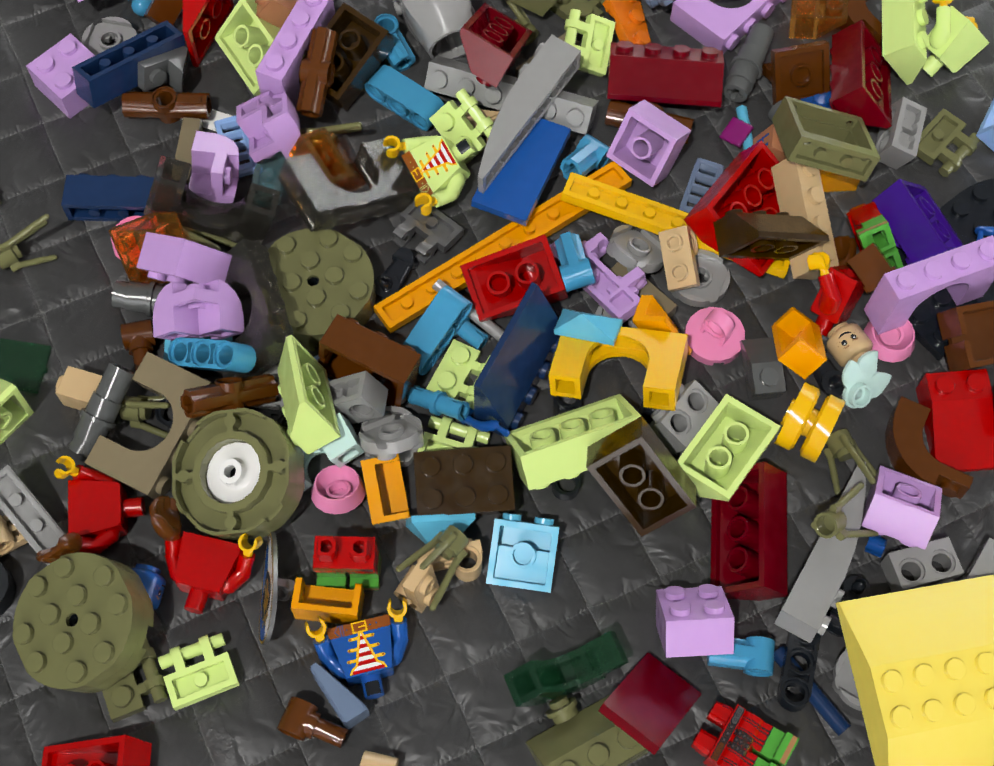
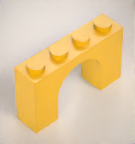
M621 327L614 346L560 335L548 374L550 394L552 396L582 399L588 374L597 363L611 357H627L640 362L647 369L643 383V407L675 411L688 356V334Z

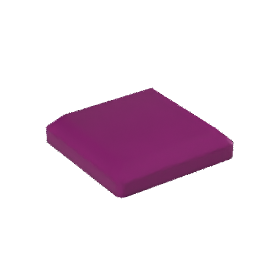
M733 117L719 137L740 148L754 127Z

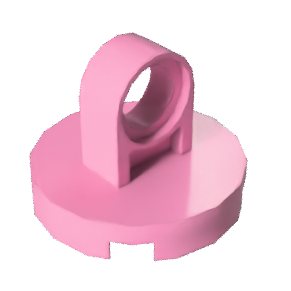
M718 307L698 310L690 317L684 330V334H688V345L692 349L691 356L695 360L711 366L714 363L724 362V364H728L733 361L741 352L740 341L745 340V329L741 320L732 312Z

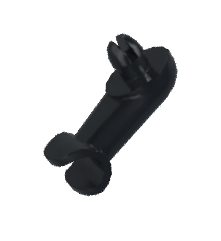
M405 247L399 248L392 255L393 262L383 274L376 278L375 293L381 299H386L402 289L410 270L416 269L419 265L417 258L414 257L410 249Z
M827 357V361L812 374L825 395L838 397L842 395L845 388L842 383V372Z
M858 575L847 577L840 588L845 591L840 602L870 597L872 590L869 582ZM832 607L826 614L832 618L826 630L837 637H844L837 608Z

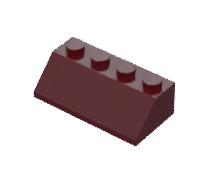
M484 3L462 26L459 32L471 73L477 76L476 79L481 84L497 88L516 62L533 31Z
M861 19L832 35V48H830L832 56L830 70L832 76L829 83L831 88L829 102L833 110L861 117L865 125L887 129L892 126L890 64L882 56V47Z
M630 41L611 42L607 99L642 101L645 99L648 102L721 107L724 75L723 50H718L714 47L695 49L689 48L686 45L668 47L661 46L658 43L640 45L633 44Z
M765 461L756 463L729 502L712 499L710 584L722 586L727 599L763 601L788 596L787 473Z

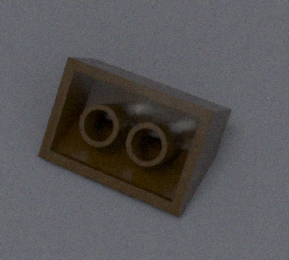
M733 209L725 212L724 217L713 222L719 257L790 260L830 241L828 234L802 216H789L788 212H780L773 215L766 214V211L763 210L743 213L742 209Z

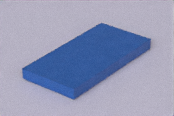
M541 118L484 194L479 192L477 188L471 200V206L526 226L571 135V129Z

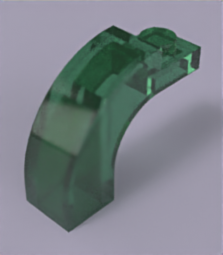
M608 631L587 644L559 657L543 661L530 660L503 675L516 707H530L547 703L561 695H569L606 678V674L628 663V659L615 631Z

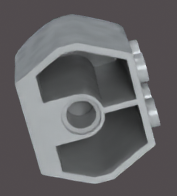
M392 0L397 16H403L409 31L424 47L431 59L441 56L455 60L466 55L459 32L462 26L475 14L471 0Z

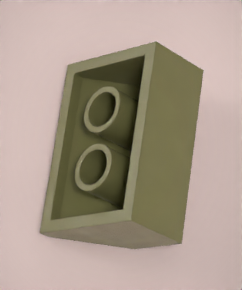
M610 695L583 709L570 720L555 725L526 741V745L538 766H627L648 754L649 751L598 711Z

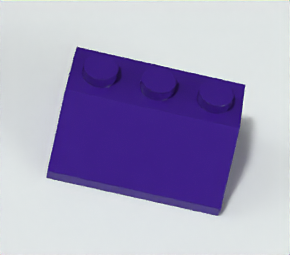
M898 179L872 200L877 205L879 212L889 223L896 246L902 248L907 255L905 260L908 265L963 246V243L924 186Z

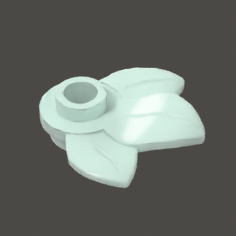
M868 351L857 362L849 360L842 372V383L845 387L842 393V400L846 401V406L853 409L864 408L872 398L878 397L890 382L892 375L885 372H877L878 351Z

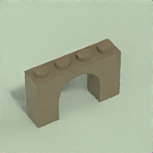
M147 352L132 380L143 388L169 401L173 411V423L168 435L160 444L144 451L130 450L100 435L84 463L155 499L166 495L172 486V460L180 441H186L198 427L196 422L204 417H186L181 407L180 396L183 395L185 389L211 385L213 383Z

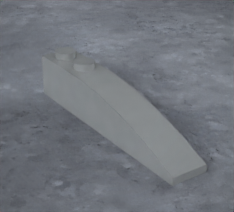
M551 35L545 43L539 44L529 64L525 63L522 66L517 81L507 95L494 121L486 143L478 173L479 192L484 194L579 69L581 50Z
M858 465L840 497L841 499L858 483H864V488L841 509L847 518L845 528L847 531L860 530L862 523L866 477ZM836 536L826 539L819 537L774 623L775 625L809 643L812 642L816 633L823 636L832 619L826 615L830 606L836 609V603L841 601L845 593L844 590L840 589V586L851 563L858 537L846 538L842 541L838 540Z

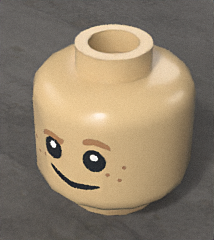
M840 323L827 335L829 339L827 340L826 348L841 367H845L849 360L857 362L864 353L871 351L873 347L870 338L856 323Z

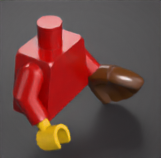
M848 235L834 237L839 266L830 267L828 270L830 257L825 252H814L807 257L809 269L820 270V276L817 278L821 287L810 310L818 315L815 323L819 325L821 335L824 336L828 335L834 324H840L848 320L864 292V284L848 263V260L856 255L857 250L855 238H850Z
M69 456L59 457L56 463L65 465L67 471L56 469L54 471L55 477L64 479L71 475L73 479L68 480V533L59 538L58 545L38 551L36 559L39 562L50 564L61 556L70 553L103 552L117 542L119 537L127 535L128 518L145 516L144 498H127L126 490L116 479L80 464L75 467L74 460Z
M165 495L153 500L149 506L151 524L157 535L165 540V559L170 578L175 581L180 591L189 593L184 606L185 610L196 614H203L208 598L224 601L228 594L234 593L250 579L256 557L253 551L260 548L263 544L261 536L255 538L253 546L248 543L249 535L246 533L239 537L238 544L183 531L181 536L182 525L175 498Z

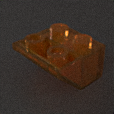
M792 0L789 38L818 39L847 23L849 0Z
M324 127L300 135L289 153V156L318 202L366 184V181L338 137Z
M176 212L150 213L108 230L129 281L170 283L148 278V271L136 268L146 232L187 239Z

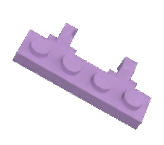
M600 232L589 241L584 240L581 242L585 256L589 258L596 281L595 284L582 287V289L613 318L623 319L624 323L635 314L640 301L639 291L647 284L646 274L637 266L621 277L620 275L616 276L600 261V258L607 253L606 247L609 241ZM553 242L549 246L556 264L561 266L555 242Z

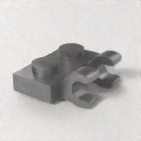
M414 200L400 214L402 224L393 231V234L397 236L393 242L402 248L410 242L415 232L425 240L420 242L415 248V251L418 252L415 257L420 263L425 265L431 260L437 249L443 253L447 252L463 236L464 228L434 206H432L431 214L428 216L422 215L421 207L425 204L415 207Z

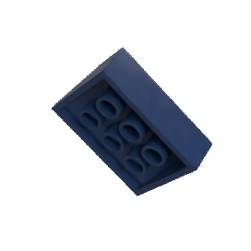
M533 282L530 284L474 384V418L480 421L498 420L499 425L505 429L507 428L509 431L520 428L525 416L522 412L526 404L531 406L538 393L536 386L539 380L547 378L552 365L549 362L553 354H555L560 335L554 334V328L559 318L538 284ZM497 430L492 431V432H494V433H496V434H499V435L503 436V435H502L500 432H498Z

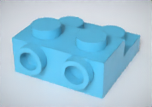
M503 512L502 518L496 517L494 520L486 584L551 593L560 526H554V519L535 517L534 523L521 521V514Z

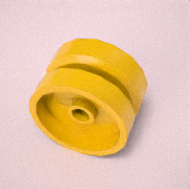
M805 382L796 400L793 399L780 424L783 427L774 444L789 451L794 448L800 435L806 438L800 448V456L816 463L846 401L834 395H829L825 398L820 410H817L814 406L820 396V389Z

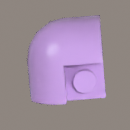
M270 90L236 106V122L249 139V155L255 163L263 159H270L279 151L282 152L286 159L296 152L300 145V118L285 91L282 94L274 95Z
M196 131L191 149L192 174L187 189V213L204 216L219 215L226 212L233 205L239 180V148L234 141L224 135Z
M219 279L205 284L190 285L172 281L164 286L157 296L153 310L154 338L174 340L179 337L205 338L210 336V339L221 340L244 333V316L241 301L229 284Z

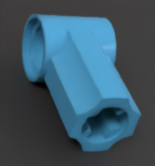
M380 14L374 22L388 30L395 42V46L386 58L393 69L400 72L405 71L415 63V55L399 30L397 18L391 14Z
M586 134L580 140L576 149L562 160L560 169L563 172V177L568 180L570 172L586 176L594 168L599 170L604 167L609 161L606 154L610 147L590 134Z
M571 232L560 234V237L554 242L561 263L559 269L566 291L570 292L595 284L596 281L590 261L585 256L579 234Z
M750 636L745 639L734 638V654L707 655V665L743 670V673L755 677H770L773 675L775 641L761 636Z

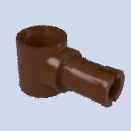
M152 319L120 325L125 350L129 351V354L133 356L135 372L146 353H152L154 351L153 346L157 345V338L153 337Z
M291 696L276 728L297 740L305 741V738L312 739V737H315L339 748L342 747L348 734L347 728L322 718V714L318 712L319 708L294 696Z

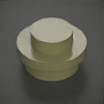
M561 695L549 702L550 709L545 714L548 719L553 720L555 725L564 723L579 713L576 707L578 702L575 697L568 698L567 695Z

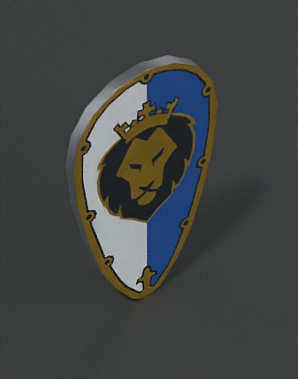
M271 532L268 535L262 580L259 638L261 644L264 645L270 642L273 633L277 600H289L295 585L291 579L278 578V551L275 532Z

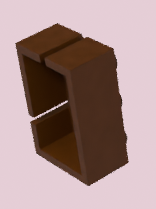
M994 300L959 306L937 313L942 340H948L949 345L944 346L950 372L994 365Z
M339 314L336 315L319 342L318 362L326 369L329 379L334 380L362 371H367L379 382L382 377H385L387 379L383 385L388 389L386 406L403 408L408 400L410 389L414 388V385L417 384L421 354L417 353L414 348L392 341L384 333L372 331L361 326L355 319L345 318Z

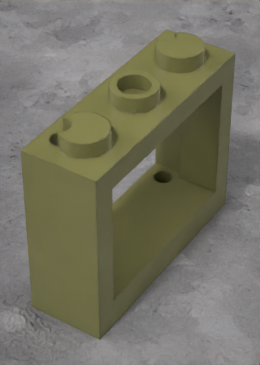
M785 96L772 118L787 161L866 182L881 159L861 117Z

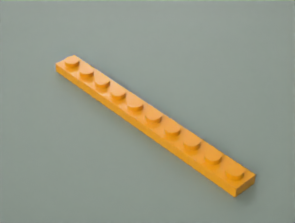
M614 161L587 176L590 179L622 190H626L632 184V179ZM561 192L534 208L526 226L515 222L509 223L373 306L374 312L391 334L426 311L438 293L432 286L439 278L459 292L467 287L460 265L544 234L546 237H549L587 214L590 210L561 201Z

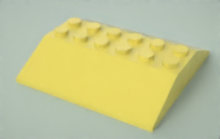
M994 575L837 602L836 607L875 766H994Z

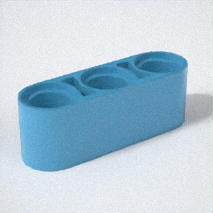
M388 65L381 66L364 85L365 91L372 99L423 131L431 128L433 124L429 118L445 105L438 96Z
M446 285L437 293L402 344L411 346L417 353L421 354L418 372L420 375H425L431 370L473 307L472 302L449 285Z
M179 337L170 343L168 358L172 364L181 367L247 373L255 366L256 352L250 345L226 340Z

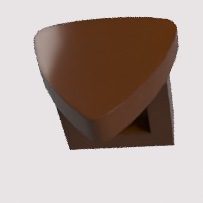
M152 0L144 16L157 25L166 20L174 25L183 8V0Z
M876 243L870 244L848 260V263L865 287L863 289L866 293L874 292L885 273L896 270V267H892Z

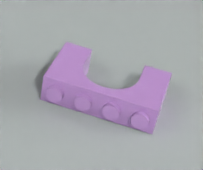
M298 0L255 71L261 94L270 90L274 95L282 94L285 91L296 109L300 92L299 70L304 52L309 49L313 28L326 27L335 15L333 0Z
M676 0L673 2L670 21L705 47L723 50L724 54L727 50H733L739 43L740 38L748 34L754 24L758 23L763 17L765 19L768 18L779 2L784 3L786 0H752L747 5L739 8H724L710 0Z
M994 236L985 237L885 273L864 308L877 334L879 335L904 326L920 303L944 288L948 290L957 306L983 297L994 281Z

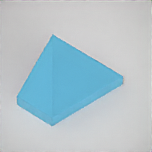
M563 308L554 328V334L614 346L622 327L623 319Z
M475 513L410 516L405 521L406 527L422 542L427 544L439 531L444 532L449 525L455 526L463 533L476 517Z

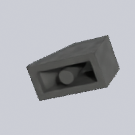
M772 338L741 340L740 345L748 401L779 398L786 392L783 363L777 359L775 344Z

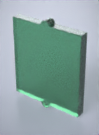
M0 338V379L12 383L19 391L38 394L43 376L48 372L46 366L52 347Z

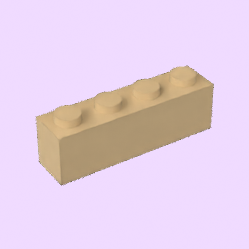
M785 159L771 167L779 211L788 212L789 216H802L829 235L830 241L789 260L793 279L816 280L820 276V270L809 269L807 263L808 255L814 252H825L830 257L828 270L830 267L839 266L820 170Z

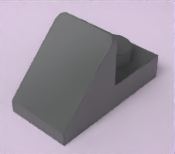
M182 46L138 62V87L145 92L168 83L175 90L182 93L187 75L188 48Z

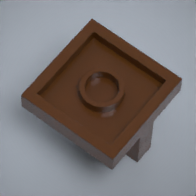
M822 40L771 50V62L763 64L762 68L763 76L772 82L773 105L783 100L785 96L801 100L830 91L829 42Z

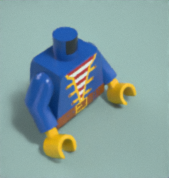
M403 597V608L401 610H394L391 607L390 598L387 604L388 614L327 629L328 635L325 634L326 624L320 616L318 618L321 627L318 630H310L307 621L304 624L305 630L310 637L315 638L313 645L319 660L337 679H346L348 686L362 683L365 699H376L385 695L381 678L394 675V667L402 662L409 637L407 618L403 616L407 612L408 603Z

